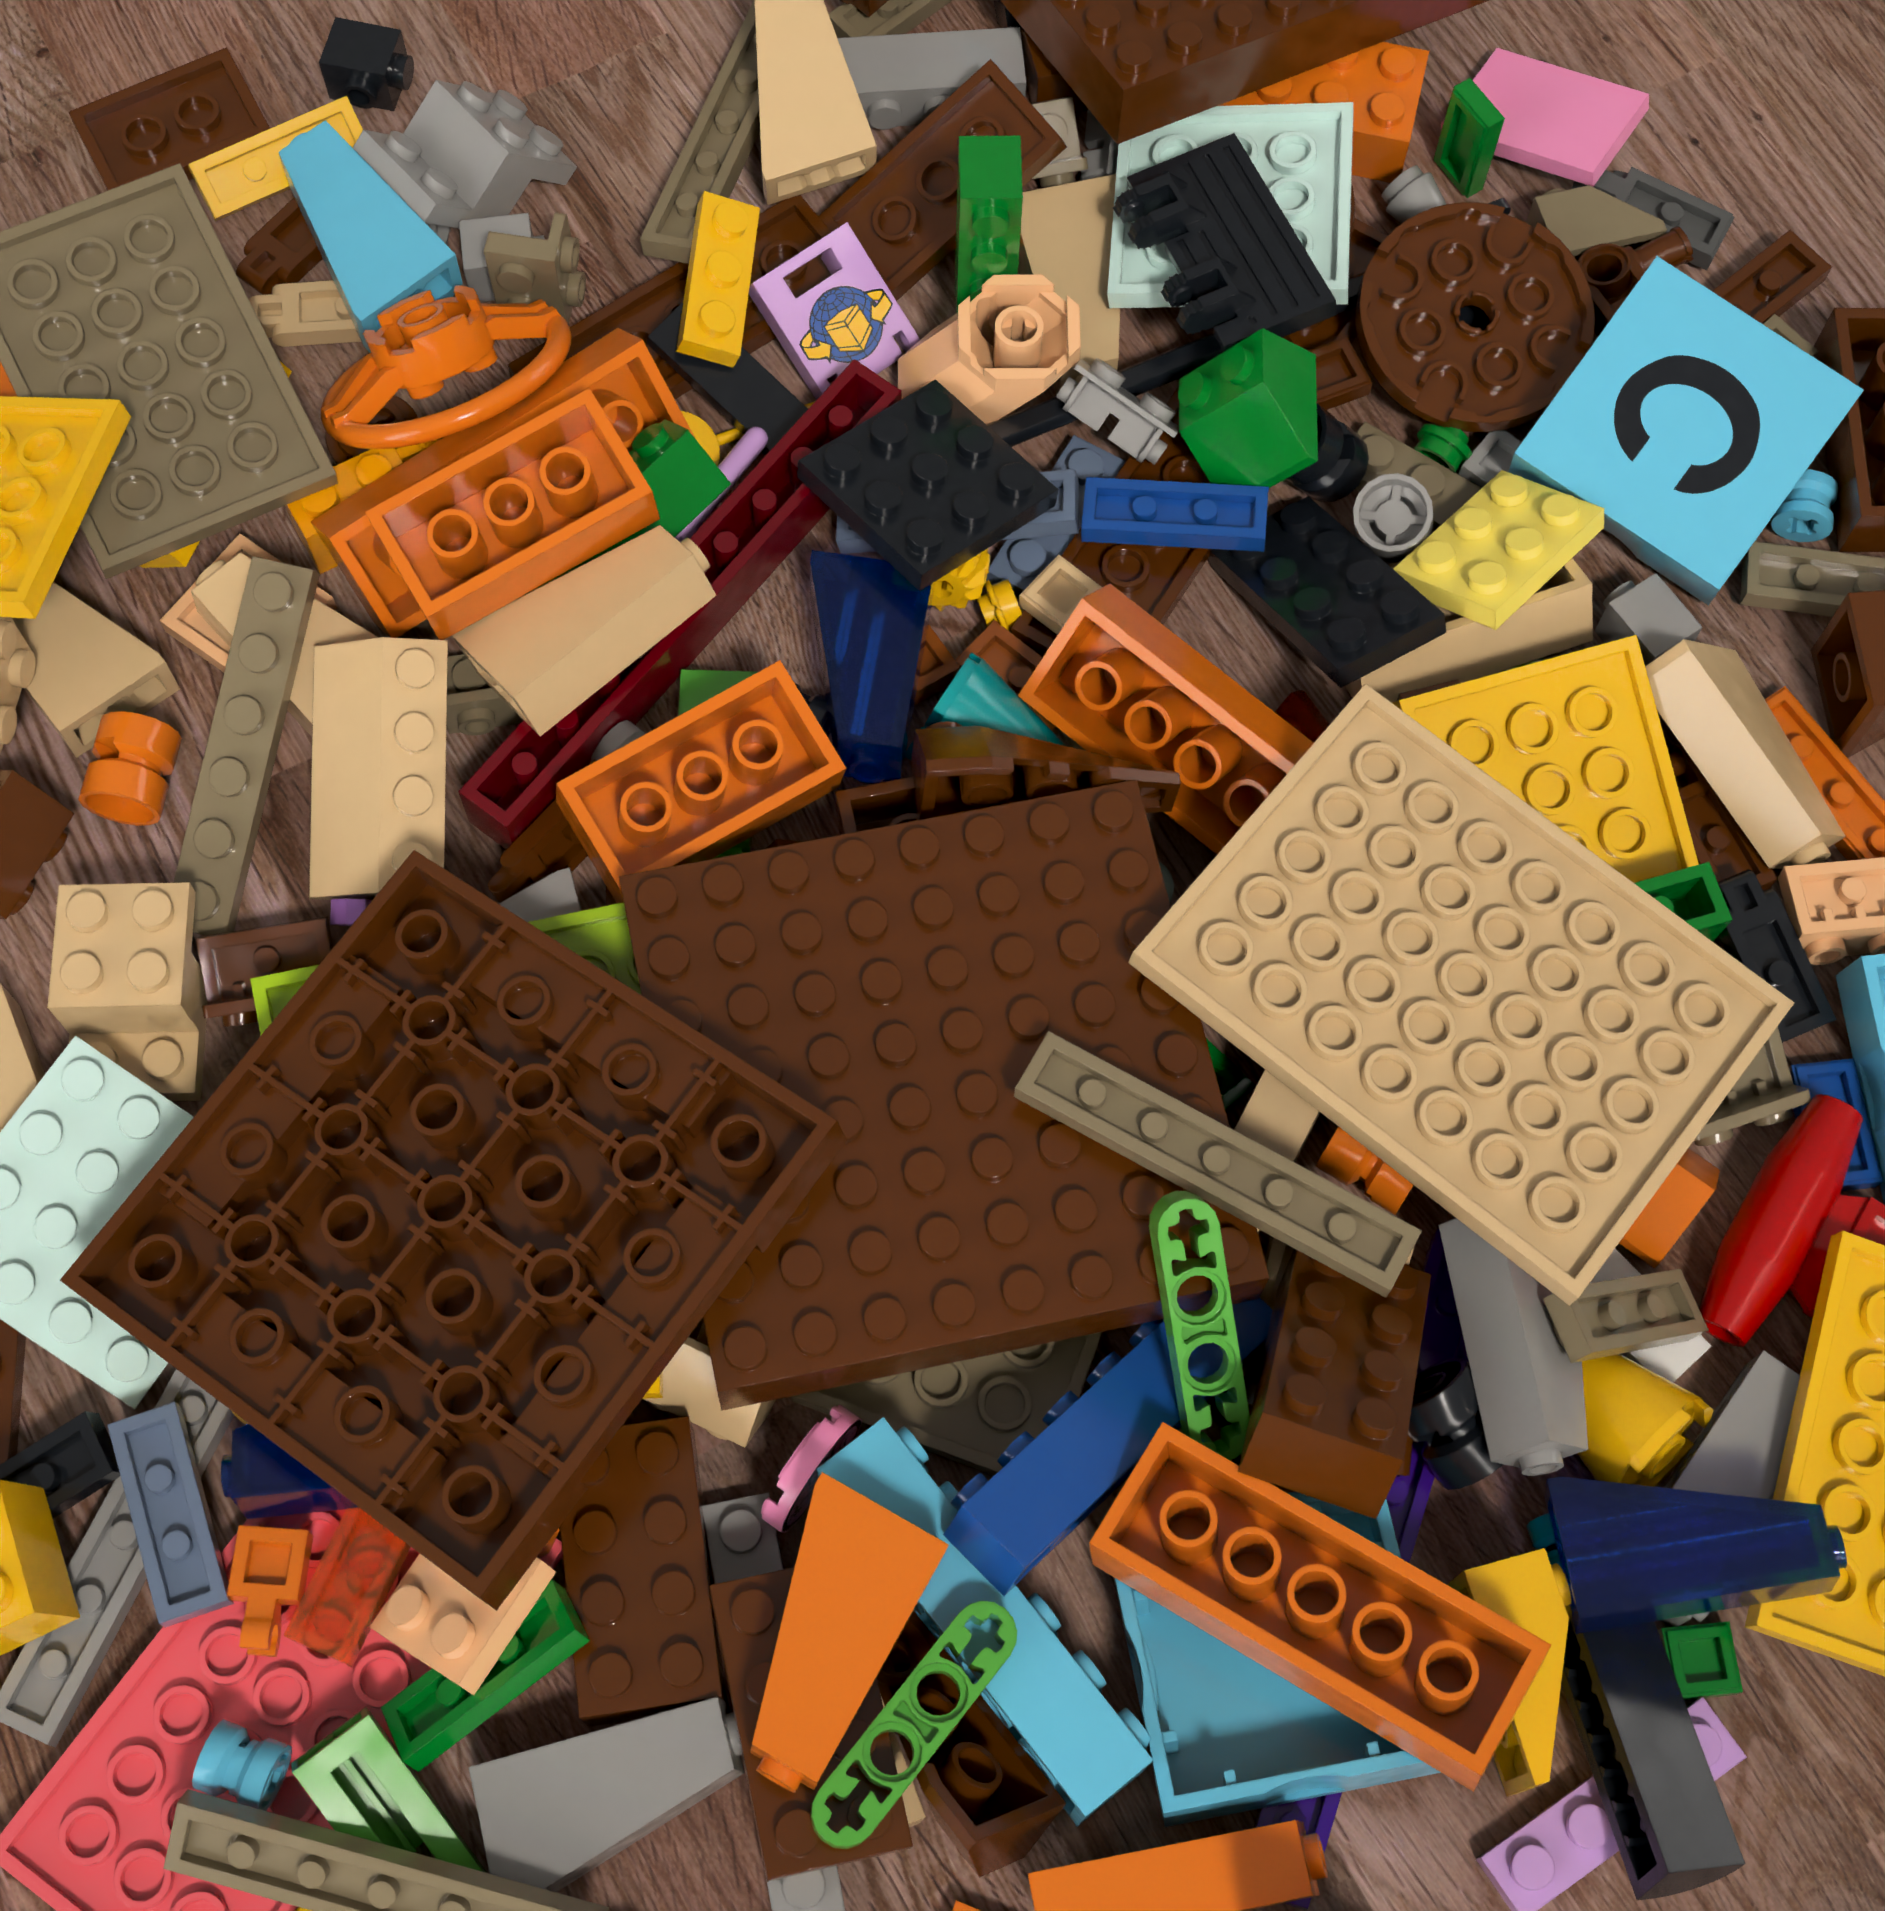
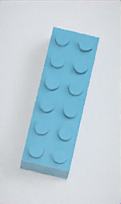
M883 1417L816 1469L817 1476L819 1478L822 1472L949 1544L939 1566L914 1609V1612L937 1640L959 1612L969 1604L978 1601L995 1602L1004 1607L1013 1617L1017 1628L1016 1645L1010 1657L980 1695L1064 1799L1066 1805L1063 1809L1078 1827L1151 1764L1153 1759L1146 1751L1151 1737L1128 1708L1125 1707L1119 1713H1116L1101 1694V1688L1107 1684L1104 1677L1082 1650L1079 1649L1071 1656L1059 1641L1056 1631L1061 1627V1624L1050 1607L1037 1593H1033L1026 1599L1019 1588L1015 1586L1003 1596L943 1535L958 1512L951 1505V1501L958 1494V1491L949 1481H945L938 1487L928 1474L929 1471L924 1464L929 1460V1457L915 1436L905 1426L895 1432ZM989 1618L981 1626L974 1624L971 1620L965 1624L964 1627L970 1631L972 1636L968 1645L957 1659L949 1647L944 1648L952 1660L968 1675L972 1684L978 1682L981 1674L968 1669V1667L980 1651L987 1647L997 1653L1002 1647L994 1638L999 1626Z

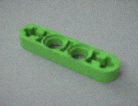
M1174 1191L1164 1195L1154 1205L1149 1217V1230L1181 1429L1183 1434L1228 1460H1232L1242 1453L1250 1415L1220 1223L1216 1212L1198 1195L1189 1191ZM1186 1209L1195 1219L1200 1220V1224L1189 1228L1191 1249L1200 1258L1207 1255L1206 1259L1186 1258L1182 1240L1173 1232L1168 1231V1227L1179 1223L1180 1211ZM1172 1260H1180L1179 1262L1171 1264ZM1193 1276L1209 1278L1212 1284V1296L1209 1302L1203 1308L1196 1311H1187L1180 1308L1177 1301V1292L1181 1284ZM1204 1343H1214L1221 1346L1223 1361L1220 1368L1213 1375L1202 1378L1190 1375L1188 1359L1196 1347ZM1202 1396H1214L1218 1412L1227 1422H1231V1424L1221 1428V1439L1217 1441H1212L1205 1432L1201 1431L1210 1427L1212 1422L1210 1406Z
M978 1601L969 1604L959 1612L825 1781L813 1800L810 1816L814 1832L822 1842L839 1849H849L864 1842L1010 1657L1017 1641V1628L1013 1617L1004 1607L995 1602ZM989 1618L999 1626L994 1638L1002 1647L997 1653L987 1647L980 1651L968 1667V1669L981 1674L978 1682L972 1684L968 1675L959 1665L940 1657L939 1654L945 1647H949L957 1659L968 1645L972 1636L970 1631L964 1627L965 1624L971 1620L974 1624L981 1626ZM934 1673L944 1674L951 1678L956 1684L959 1693L956 1707L950 1713L941 1716L932 1715L924 1711L917 1699V1686L925 1676ZM897 1732L905 1736L909 1741L913 1751L912 1762L904 1772L896 1775L884 1774L872 1763L870 1756L871 1744L880 1734ZM854 1763H857L869 1782L888 1790L890 1794L883 1803H879L875 1794L871 1791L860 1804L857 1811L859 1818L864 1821L863 1826L858 1831H855L852 1827L846 1825L837 1834L827 1826L832 1812L825 1805V1802L832 1795L841 1801L850 1795L860 1780L848 1776L846 1772Z

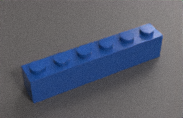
M1261 1298L1232 1305L1242 1369L1266 1344L1273 1310ZM1164 1319L1143 1323L1130 1338L1129 1343L1134 1348L1124 1358H1121L1115 1351L1111 1352L1087 1377L1086 1381L1092 1386L1080 1398L1071 1390L1067 1392L1043 1417L1042 1421L1048 1426L1035 1439L1027 1431L1023 1432L998 1458L997 1462L1003 1468L990 1480L982 1473L977 1474L951 1501V1505L958 1512L943 1535L1003 1596L1014 1588L1129 1478L1162 1422L1176 1430L1181 1428ZM1204 1343L1196 1347L1188 1359L1190 1375L1198 1378L1213 1375L1220 1368L1223 1361L1221 1346L1214 1343ZM1213 1396L1202 1397L1206 1402H1208Z

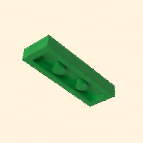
M551 1579L474 1696L437 1671L430 1669L381 1707L403 1763L417 1772L421 1771L590 1641L565 1588Z

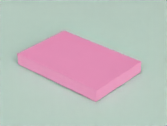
M1500 48L1495 49L1473 79V82L1505 118L1494 152L1495 156L1592 187L1595 186L1649 109L1648 93Z

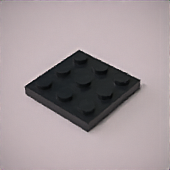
M937 380L932 381L798 460L797 478L918 591H921L1056 505L1059 490Z

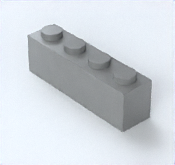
M1020 27L838 38L870 128L886 130L898 126L919 125L990 59L1024 97L1026 95V76Z
M1764 1350L1743 1367L1712 1414L1709 1424L1705 1429H1702L1693 1443L1694 1446L1682 1459L1612 1565L1615 1575L1607 1580V1582L1625 1595L1644 1594L1651 1614L1669 1627H1677L1689 1621L1692 1617L1701 1622L1709 1614L1724 1589L1715 1582L1728 1561L1737 1566L1746 1557L1759 1536V1532L1753 1529L1751 1525L1763 1507L1768 1510L1771 1509L1800 1375Z

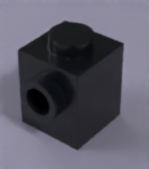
M335 17L319 60L329 98L337 100L347 96L352 105L368 109L374 107L395 111L401 91L410 88L414 74L413 57L407 55L401 30Z

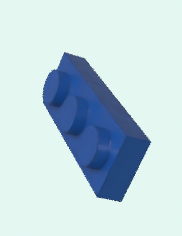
M1086 477L1081 542L1264 552L1269 487Z

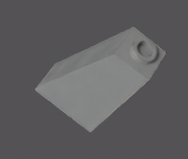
M1457 1218L1438 1225L1490 1460L1494 1463L1521 1468L1522 1474L1526 1476L1544 1475L1558 1471L1564 1467L1563 1458L1588 1450L1582 1361L1571 1363L1565 1348L1559 1343L1554 1334L1553 1321L1543 1298L1551 1295L1552 1292Z
M715 1697L469 1767L490 1874L558 1892L744 1774L734 1712L730 1711L729 1703L719 1697Z

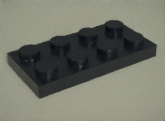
M1309 496L1291 503L1267 517L1264 552L1210 550V566L1340 688L1446 633L1445 614Z

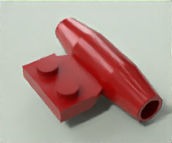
M1815 1095L1766 1156L1718 1247L1699 1306V1310L1708 1327L1706 1333L1727 1344L1744 1347L1789 1289L1803 1308V1313L1813 1318L1831 1235L1846 1231L1885 1245V1205L1873 1197L1840 1195L1863 1122L1862 1115L1851 1105L1832 1096Z

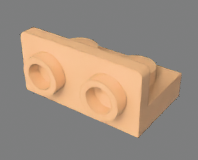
M1885 857L1784 866L1778 876L1784 905L1810 964L1825 965L1839 961L1845 956L1885 953Z

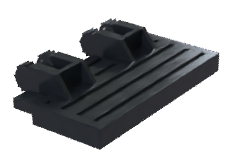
M1235 133L1127 177V184L1130 190L1127 189L1126 192H1121V195L1116 197L1117 200L1113 209L1123 223L1128 222L1130 224V222L1135 221L1131 223L1132 226L1127 234L1138 249L1143 248L1145 250V248H1151L1154 244L1157 246L1164 243L1165 251L1179 274L1176 273L1173 277H1169L1168 281H1165L1161 294L1165 301L1169 302L1171 308L1174 306L1177 308L1182 305L1184 306L1180 308L1176 320L1187 335L1189 333L1194 335V333H1200L1201 330L1206 331L1214 328V336L1224 352L1262 328L1280 337H1285L1336 316V299Z

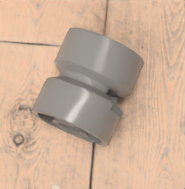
M1399 473L1384 474L1369 481L1358 493L1353 507L1355 536L1386 564L1389 565L1403 560L1433 533L1432 500L1426 488L1413 477Z

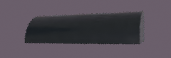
M1635 1594L1571 1600V1604L1565 1606L1569 1622L1561 1685L1636 1900L1660 1898L1682 1893L1731 1874L1742 1867L1745 1861L1645 1595Z

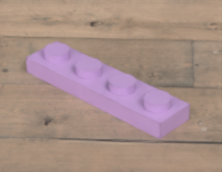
M1704 1697L1695 1700L1687 1706L1715 1781L1746 1759L1747 1756ZM1593 1775L1476 1858V1861L1511 1911H1538L1619 1851Z

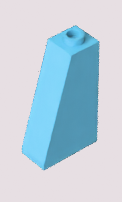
M326 120L310 131L299 134L288 146L279 151L290 189L362 344L369 353L371 351L363 333L365 330H375L376 332L381 328L377 315L403 299L427 290L431 291L434 300L453 297L455 295L454 287L463 285L456 254Z

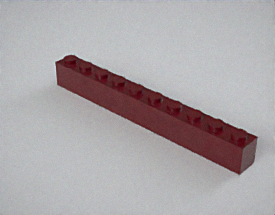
M855 359L845 368L690 538L702 551L710 564V568L704 574L717 596L541 737L523 720L458 791L468 820L472 825L507 849L556 799V783L590 764L597 745L611 728L625 720L631 721L636 725L681 675V669H686L829 511L830 507L797 478L798 460L902 400V391Z

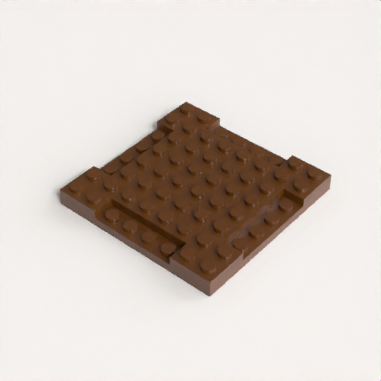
M413 850L67 1270L60 1281L497 1611L588 1488L580 1482L754 1248L761 1253L766 1251L845 1145L847 1139L838 1121L419 852Z

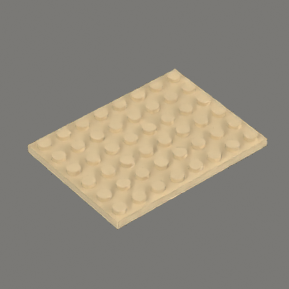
M1366 683L1138 945L1128 962L1569 1306L1581 1296L1794 1004L1792 1000Z

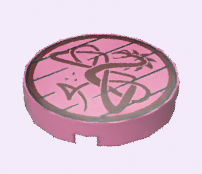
M842 1405L831 1408L829 1413L832 1416L831 1421L825 1417L821 1423L817 1422L781 1470L778 1475L780 1480L776 1486L783 1490L784 1493L779 1502L776 1503L768 1497L762 1505V1519L781 1533L787 1532L809 1509L814 1485L818 1480L816 1469L851 1443L860 1430L862 1419Z

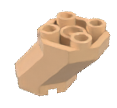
M1042 274L993 275L982 284V292L971 302L970 296L958 305V312L932 329L898 359V389L902 391V399L932 381L937 380L986 425L1014 414L1017 408L1047 390L1079 361L1081 349L1079 305L1068 295L1066 301L1054 292L1055 285Z

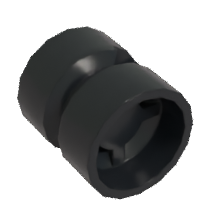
M1317 404L1318 461L1288 477L1286 480L1292 482L1295 487L1320 502H1335L1348 496L1359 486L1367 471L1369 461L1368 449L1359 434L1338 421L1335 416Z
M1461 1357L1450 1358L1416 1375L1408 1436L1415 1442L1425 1441L1421 1449L1422 1457L1440 1485L1447 1490L1461 1489L1484 1479L1504 1464L1494 1463L1490 1460L1471 1370L1467 1360Z

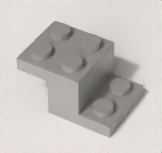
M435 80L403 134L397 131L384 134L363 129L353 146V149L425 223L459 228L460 220L509 215L531 179L566 185L577 168L561 151L564 146L562 141L546 128L535 125L525 115L528 109L521 100L507 91L498 90L495 94L484 91L467 81L457 85Z

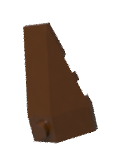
M945 721L932 724L926 729H915L911 760L918 820L1137 779L1146 813L1171 812L1181 785L1178 772L988 727H962L959 723Z
M914 1611L877 1676L880 1694L885 1706L937 1641ZM943 1649V1651L939 1654L940 1657L948 1659L955 1663L952 1660V1658L948 1655V1653ZM934 1673L927 1675L917 1686V1699L924 1711L932 1715L941 1716L948 1714L958 1703L959 1693L956 1684L944 1674ZM981 1695L978 1696L916 1776L937 1823L979 1878L1025 1858L1066 1805L1064 1799ZM897 1733L911 1764L913 1754L911 1745L905 1736Z

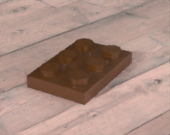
M227 47L68 112L107 191L179 163L190 181L194 178L188 168V164L270 129Z

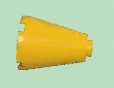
M1617 1354L1582 1361L1588 1450L1577 1454L1608 1498L1619 1508L1626 1510L1631 1507L1630 1491H1633L1643 1499L1682 1461L1694 1446L1684 1435L1694 1421L1705 1429L1711 1420L1714 1410L1701 1397L1627 1357Z

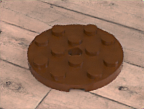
M1479 202L1452 203L1433 207L1407 219L1396 227L1377 248L1359 286L1355 310L1356 331L1360 348L1371 372L1386 392L1400 405L1426 421L1442 427H1452L1467 432H1492L1513 428L1535 419L1543 414L1592 345L1595 325L1594 304L1586 276L1579 263L1564 243L1549 229L1538 222L1533 227L1518 218L1504 214L1505 207ZM1471 305L1481 308L1488 316L1489 325L1482 331L1481 328L1469 326L1464 320L1459 321L1460 309Z

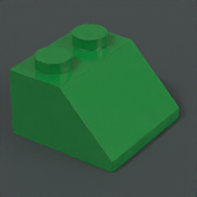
M1262 328L1179 379V432L1211 484L1266 486L1270 488L1318 461L1316 354Z

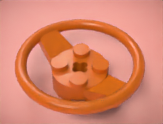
M463 285L454 287L456 297L434 300L430 290L418 293L397 302L378 314L377 318L381 328L376 332L375 330L364 331L363 335L371 353L366 354L350 366L328 390L321 406L322 425L330 437L339 443L361 449L407 447L464 431L508 410L547 382L568 355L572 339L570 327L557 309L553 306L548 307L542 299L530 304H486L480 302L474 288ZM547 338L540 353L527 366L505 382L482 395L428 416L396 423L368 424L399 389L406 388L412 399H423L439 392L444 387L443 380L463 371L477 372L491 366L498 358L493 347L495 340Z

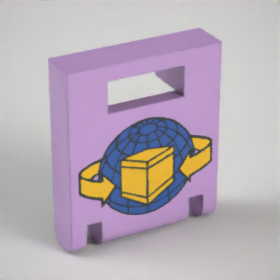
M848 222L753 282L749 287L750 297L816 400L830 386L827 379L831 378L834 382L854 359L876 374L898 361L902 356V352L892 336L895 337L905 352L920 341L916 331ZM822 254L821 259L831 273V276L795 298L783 278Z

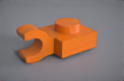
M238 1526L227 1596L232 1601L247 1602L239 1647L248 1649V1655L277 1657L282 1627L281 1605L303 1606L314 1537L309 1530Z

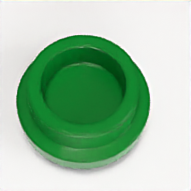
M1423 424L1417 433L1419 442L1414 449L1453 472H1456L1459 466H1462L1473 454L1467 446L1469 438L1461 429Z

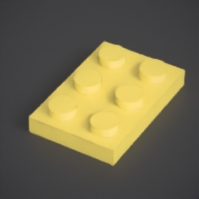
M1501 470L1396 565L1393 570L1434 605L1497 630L1604 528V508Z

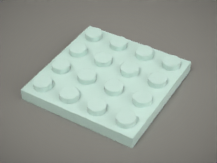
M1353 102L1215 106L1118 144L1114 206L1117 200L1116 197H1119L1121 192L1124 193L1127 189L1130 190L1127 184L1128 176L1235 133L1336 299V305L1348 304ZM1113 210L1107 289L1109 308L1171 307L1169 302L1165 301L1161 291L1165 281L1179 273L1166 253L1164 243L1157 246L1154 244L1151 248L1147 247L1145 250L1143 248L1138 249L1127 234L1132 226L1131 223L1135 221L1130 222V224L1128 222L1123 223Z
M75 1035L0 1132V1320L135 1410L169 1363L62 1283L60 1279L189 1124L193 1116Z

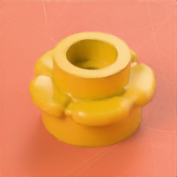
M1009 579L992 585L987 580L985 586L987 593L977 599L987 627L995 620L1009 631L1019 616L1022 615Z

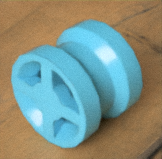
M1807 469L1771 519L1772 530L1777 535L1796 542H1814L1829 536L1834 525V515L1829 508L1837 500L1839 489L1837 481L1824 472Z

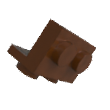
M328 916L196 938L207 1002L202 1005L204 1019L222 1016L224 1027L257 1022L250 978L319 965L333 949Z

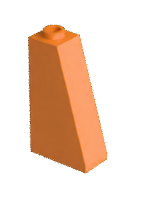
M823 1472L814 1485L750 1753L762 1759L756 1769L761 1775L793 1793L796 1792L800 1783L815 1790L949 1546L944 1541Z
M1299 1820L1028 1873L1035 1911H1248L1320 1896L1317 1880L1328 1878L1327 1865L1318 1833L1306 1835L1304 1822Z

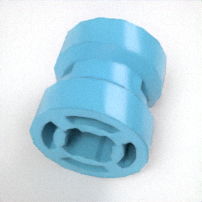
M223 1719L212 1730L202 1748L194 1769L192 1786L215 1797L229 1790V1794L236 1797L237 1803L267 1811L286 1776L291 1760L292 1746L270 1737L262 1741L255 1739L250 1741L246 1728Z

